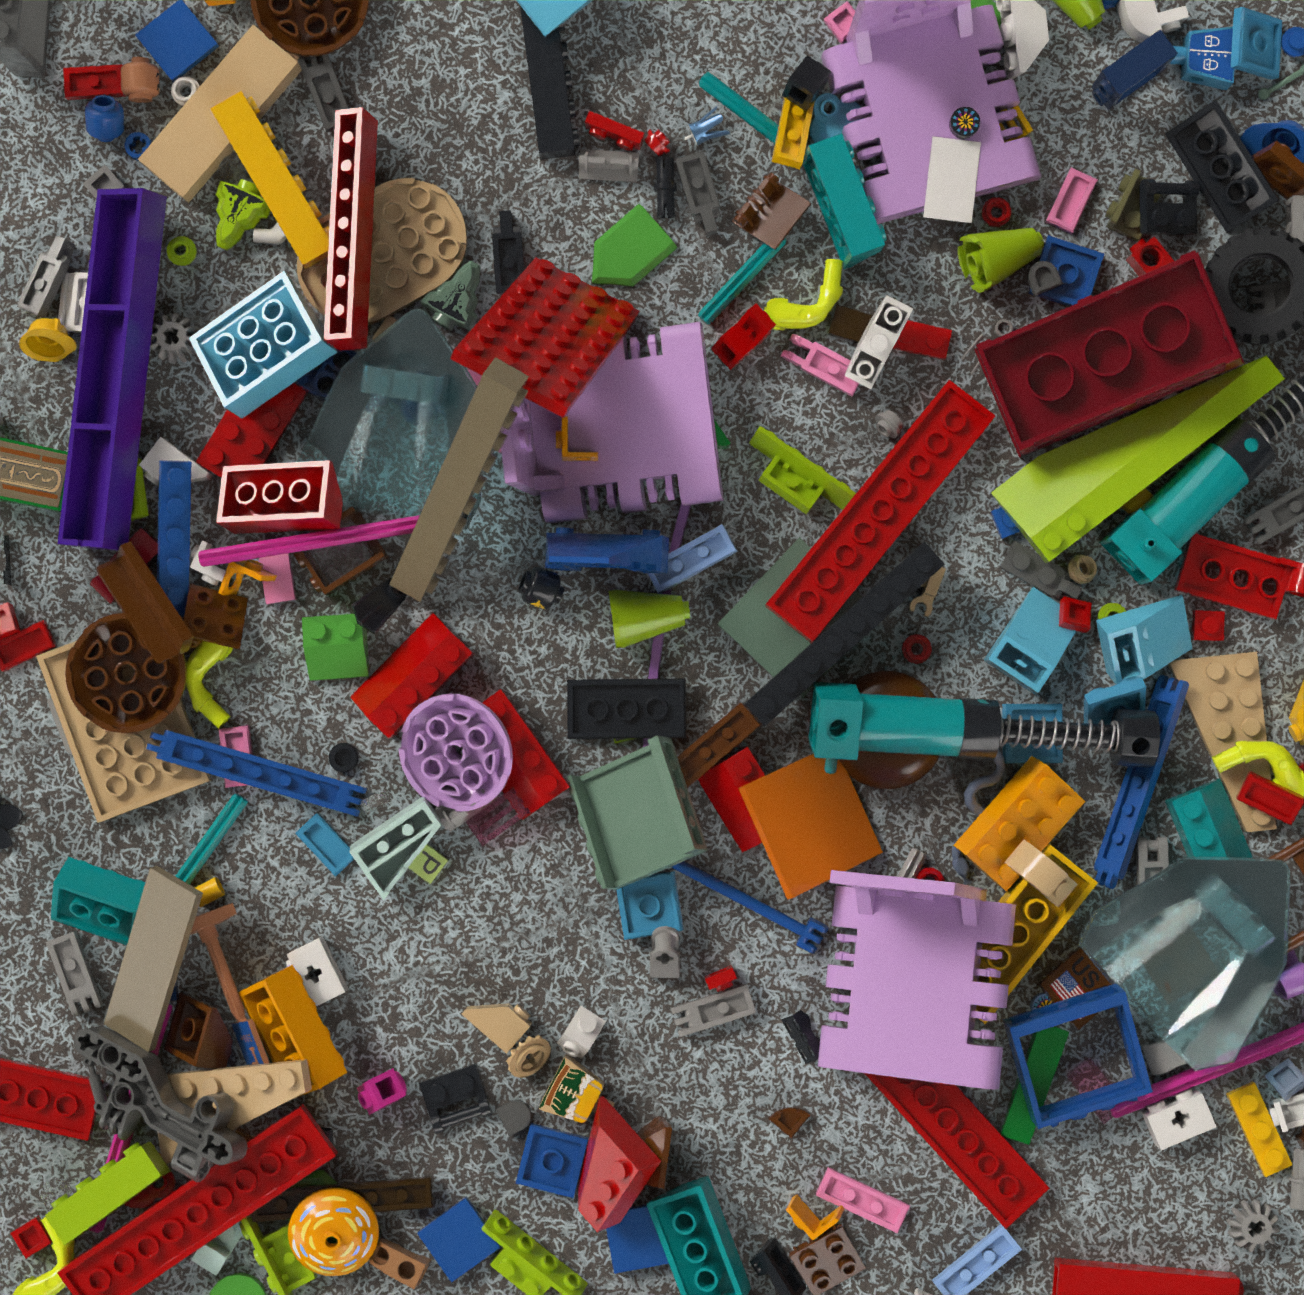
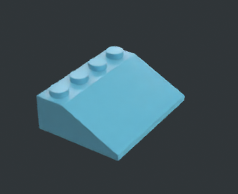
M285 271L189 337L224 408L240 418L251 413L337 353L335 347L324 341V326Z

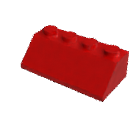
M325 460L223 466L216 523L233 534L340 529L343 499L333 462Z
M432 613L350 698L364 715L388 739H391L402 729L409 714L419 704L434 697L475 653Z
M500 689L482 703L499 717L508 732L512 745L513 761L509 779L502 792L520 818L524 820L568 789L570 784L505 691Z

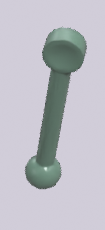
M1304 64L1300 70L1268 89H1260L1258 98L1260 100H1267L1271 93L1303 75Z

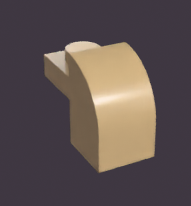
M1025 839L1005 861L1011 869L1057 907L1063 903L1078 885L1064 870Z

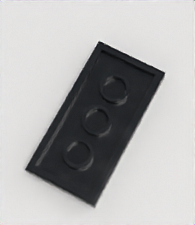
M686 678L567 680L568 739L653 738L657 735L668 738H687Z

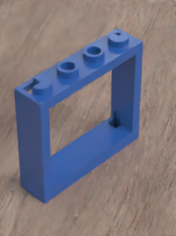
M1117 983L1002 1019L1030 1119L1038 1129L1049 1125L1054 1128L1059 1122L1068 1119H1082L1088 1113L1096 1110H1110L1116 1104L1124 1101H1138L1137 1097L1153 1092L1126 992ZM1114 1007L1133 1077L1039 1107L1019 1037Z

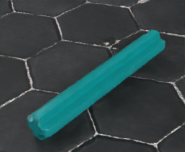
M706 72L701 77L699 86L775 144L779 126L777 123L710 72Z
M784 238L776 250L763 243L701 309L698 314L699 318L704 323L711 324L786 244V238Z
M237 793L233 794L175 877L189 885L247 805L248 801Z

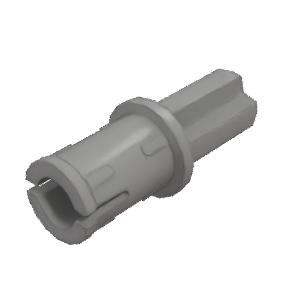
M1303 1148L1294 1149L1292 1176L1288 1178L1291 1181L1289 1207L1296 1210H1304Z

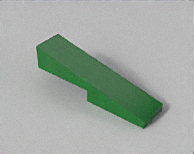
M1050 1027L1033 1033L1025 1057L1039 1107L1044 1105L1069 1035V1031L1057 1027ZM1017 1078L1000 1134L1030 1145L1036 1125L1030 1119L1019 1078Z

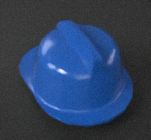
M1281 120L1278 123L1255 124L1246 129L1240 137L1251 155L1278 141L1288 146L1292 150L1293 155L1304 163V128L1296 121Z

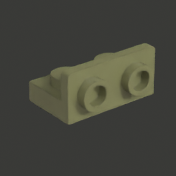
M1135 168L1130 176L1127 174L1123 176L1117 189L1122 193L1117 202H1111L1105 217L1109 218L1106 225L1107 228L1138 242L1142 236L1140 234L1139 187L1141 181L1146 178L1140 176L1141 171ZM1161 194L1154 195L1155 203L1158 202Z

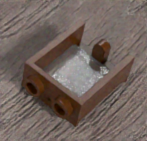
M352 506L341 514L340 528L368 524L357 507ZM378 539L294 553V557L303 569L307 567L313 577L310 578V582L318 593L323 592L324 595L329 596L389 558Z

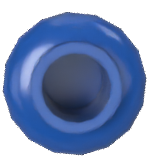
M99 95L87 103L84 109L86 131L90 136L101 142H111L122 135L125 129L124 110L118 101L111 96Z

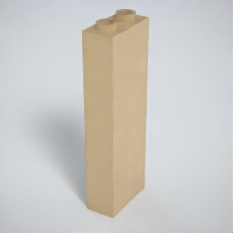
M252 25L138 160L189 203L234 151L233 146L210 108L242 91L246 99L250 96L254 99L261 111L256 114L258 120H260L302 71L298 63L299 56L284 51L274 41L269 40L255 25Z

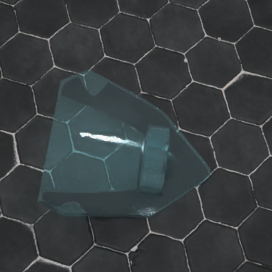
M412 309L367 345V349H362L342 366L297 461L330 460L333 462L343 499L342 506L344 507L354 506L409 516L420 515L476 391L477 385L466 367L450 359L454 349L426 311ZM481 492L479 494L475 493L473 496L478 500L471 513L464 515V518L468 521L463 530H467L481 502Z
M1210 856L1184 857L1096 909L1078 945L1111 985L1117 983L1126 992L1129 1005L1194 1071L1233 1063L1287 964L1290 869L1285 862L1277 859Z

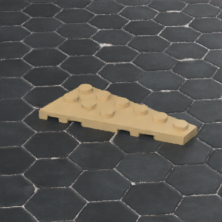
M1257 652L1180 659L1168 664L1176 679L1189 683L1185 701L1211 757L1236 746L1235 742L1267 741ZM1265 758L1256 759L1247 764L1242 762L1222 773L1218 772L1245 832L1277 829L1276 818L1236 799V795L1249 771L1271 780L1270 764Z
M307 1059L167 1074L178 1100L193 1109L198 1099L203 1096L220 1092L230 1095L234 1102V1110L227 1128L231 1130L312 1090ZM213 1102V1110L216 1113L217 1108L215 1103ZM157 1132L161 1157L166 1164H169L172 1161L178 1143Z

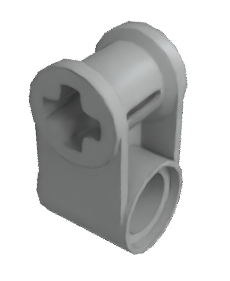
M662 926L652 932L650 978L680 977L679 934L672 927Z
M1180 1031L1166 1037L1156 1038L1154 1043L1149 1044V1042H1145L1142 1044V1049L1152 1075L1162 1074L1178 1066L1190 1063L1191 1061L1184 1056L1186 1051L1181 1048L1186 1046L1185 1041L1187 1039L1193 1043L1197 1036L1190 1031Z

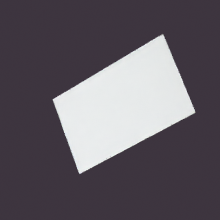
M932 136L923 217L972 223L981 142Z

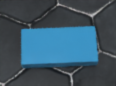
M316 813L295 833L335 877L354 860L349 852L350 846L319 813Z

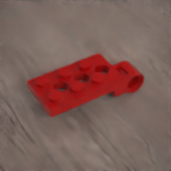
M1195 534L1188 541L1174 591L1276 620L1284 593L1304 598V563L1283 557H1273ZM1208 562H1214L1219 566V575L1214 579L1209 578L1205 573V566ZM1237 570L1244 571L1248 576V582L1244 587H1239L1234 583L1233 576ZM1267 578L1272 579L1276 583V591L1273 595H1267L1262 590V583Z

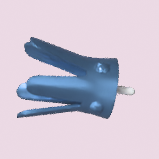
M717 106L699 121L688 124L691 135L685 137V140L693 137L698 146L709 139L730 134L727 130L707 132L723 121V116L720 114H715L706 119L717 109Z

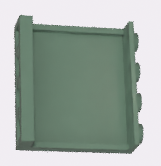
M800 537L717 624L772 677L810 644L808 640L765 607L769 599L811 549ZM856 590L820 634L862 597ZM831 666V667L823 674V676H824L833 666ZM813 684L800 695L805 697L813 688Z
M657 735L647 740L648 746L582 776H567L570 784L569 793L576 803L578 822L584 829L587 838L586 847L589 854L593 857L596 867V879L602 886V889L618 890L708 851L671 738Z

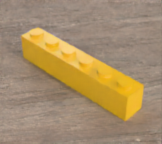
M242 91L210 108L304 268L307 269L328 257L329 226L322 228L317 219L322 214L314 201L307 202L302 192L307 190L298 174L292 177L287 169V166L291 164L290 160L282 148L277 151L271 142L276 137L267 122L261 125L256 114L261 111L252 96L246 99Z

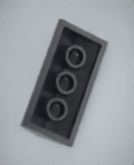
M1214 100L1165 133L1192 179L1199 182L1201 193L1226 233L1239 227L1279 201V198L1217 100Z

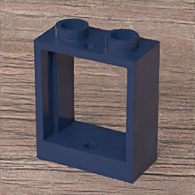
M1161 29L1101 71L1091 86L1093 98L1100 106L1105 105L1110 110L1169 66L1178 53Z

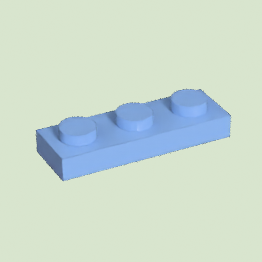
M721 524L669 553L668 574L648 573L657 593L662 594L738 551L725 526Z
M1000 1224L933 1278L932 1281L943 1295H967L1022 1249L1004 1226Z

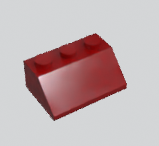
M747 746L717 763L698 779L742 853L762 843L739 791L740 787L765 776Z

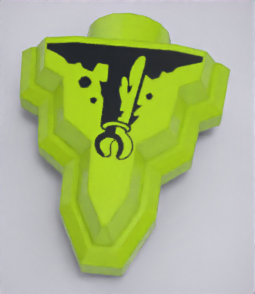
M240 179L238 185L224 181L219 182L215 194L219 198L216 211L220 217L216 229L217 247L228 251L241 240L246 230L254 229L260 219L268 218L271 211L265 200L260 196V192L255 184L244 179Z

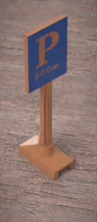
M233 903L196 916L190 935L198 933L201 942L206 945L230 1011L237 1021L231 1025L246 1064L269 1063L253 1019L247 1020L245 1018L242 1001L217 939L219 934L215 925L237 914Z

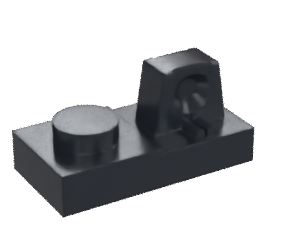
M775 1237L766 1241L757 1254L749 1261L758 1276L769 1274L778 1295H802L807 1288Z

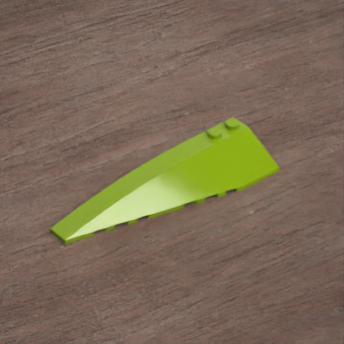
M1267 355L1039 455L992 491L991 494L1042 560L1048 563L1203 444L1285 378Z

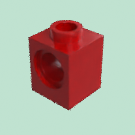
M1155 236L1147 242L1144 238L1139 240L1129 249L1132 254L1126 259L1138 276L1174 262ZM1143 254H1151L1155 259V266L1146 265L1142 258Z

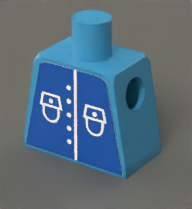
M1233 27L1190 31L1183 39V47L1173 46L1178 54L1170 64L1181 65V80L1228 90L1234 83V69L1231 68Z

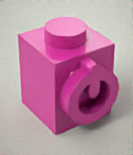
M394 1068L357 1087L359 1103L364 1109H367L369 1115L405 1097L407 1093L403 1077L399 1072L394 1071Z

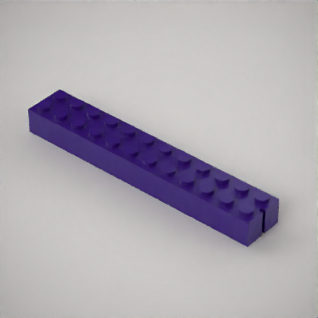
M144 188L97 189L57 543L61 545L119 551L120 545L129 541L167 202L166 196Z

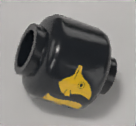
M534 567L530 571L526 570L519 583L518 592L521 593L522 600L525 603L547 610L554 603L559 604L564 593V587L560 586L561 578L557 573L541 567Z

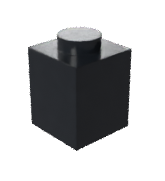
M807 55L789 77L782 96L804 111H807L825 88L832 71Z

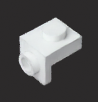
M202 541L191 552L190 561L192 563L190 568L203 573L202 580L217 586L219 581L222 582L226 570L215 565L207 567L200 565L199 551L211 549L213 546Z
M580 1006L557 1044L568 1055L582 1059L591 1048L606 1021Z
M1304 1092L1294 1094L1286 1101L1282 1097L1273 1100L1275 1108L1269 1110L1274 1126L1280 1125L1282 1132H1288L1290 1128L1304 1125Z

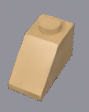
M510 1003L467 1006L462 1013L468 1021L506 1054L532 1024L528 1020L530 1014L518 1004L515 1007Z

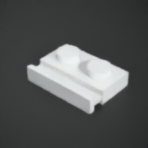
M66 272L62 280L58 319H60L61 324L66 327L68 332L81 333L88 273Z

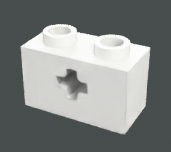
M323 936L287 954L289 958L286 961L287 967L293 965L295 970L301 975L303 986L316 1006L345 993L349 989ZM311 965L314 969H321L322 973L318 976L319 981L316 977L311 978L309 976V972L312 971Z
M1190 1088L1176 1094L1174 1099L1167 1102L1161 1100L1147 1106L1148 1110L1141 1112L1154 1144L1160 1150L1216 1128V1124L1201 1092L1196 1089L1192 1091ZM1176 1111L1182 1113L1179 1116L1180 1122L1178 1123L1173 1120L1176 1117Z

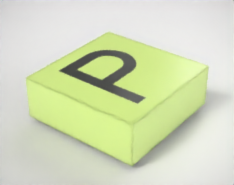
M427 844L408 868L431 884L449 859Z

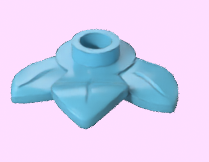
M831 93L819 95L814 102L813 114L815 117L809 129L814 143L841 134L844 126L857 121L847 120L846 114L853 109L861 108V106L857 102L842 103V100ZM827 102L832 105V111L829 114L824 111V105Z

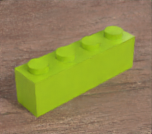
M151 1141L140 1145L139 1142L134 1143L123 1151L126 1157L119 1162H116L115 1159L109 1161L99 1169L101 1175L93 1180L89 1176L75 1186L77 1192L72 1196L68 1197L67 1194H64L51 1203L54 1209L45 1214V1217L64 1246L80 1237L171 1171Z

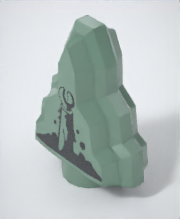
M469 261L456 271L452 280H447L436 290L428 292L423 297L420 304L434 313L431 319L433 322L449 331H453L455 325L469 331L475 326L478 319L475 314L478 305L475 291L480 283V265Z

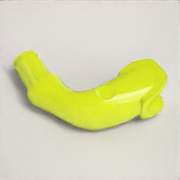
M826 259L823 285L820 286L819 299L816 304L801 305L788 303V299L785 298L769 300L764 311L768 313L776 324L773 330H785L786 328L804 329L816 326L824 321L843 293V287H841L843 261Z
M202 641L194 649L186 663V687L193 709L197 713L201 712L220 729L231 716L212 699L214 696L204 687L202 680L207 671L219 660L224 661L231 654L233 648Z
M1273 741L1235 742L1236 746L1211 757L1219 773L1242 762L1247 764L1253 760L1265 758L1274 773L1275 778L1272 779L1273 782L1304 796L1303 771L1286 748Z
M46 1217L41 1219V1222L53 1242L51 1247L55 1251L58 1263L52 1270L36 1278L33 1275L26 1279L15 1289L13 1295H56L66 1286L57 1272L74 1259L75 1240L64 1246Z

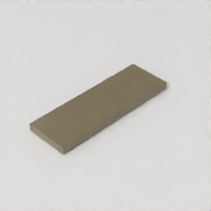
M158 866L150 867L104 1021V1025L147 1052L153 1051L156 1048L203 895L201 891Z

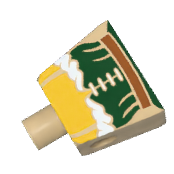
M565 1054L540 1103L539 1109L585 1123L591 1111L596 1113L599 1097H602L600 1093L605 1082L570 1055ZM605 1098L612 1106H614V1102Z

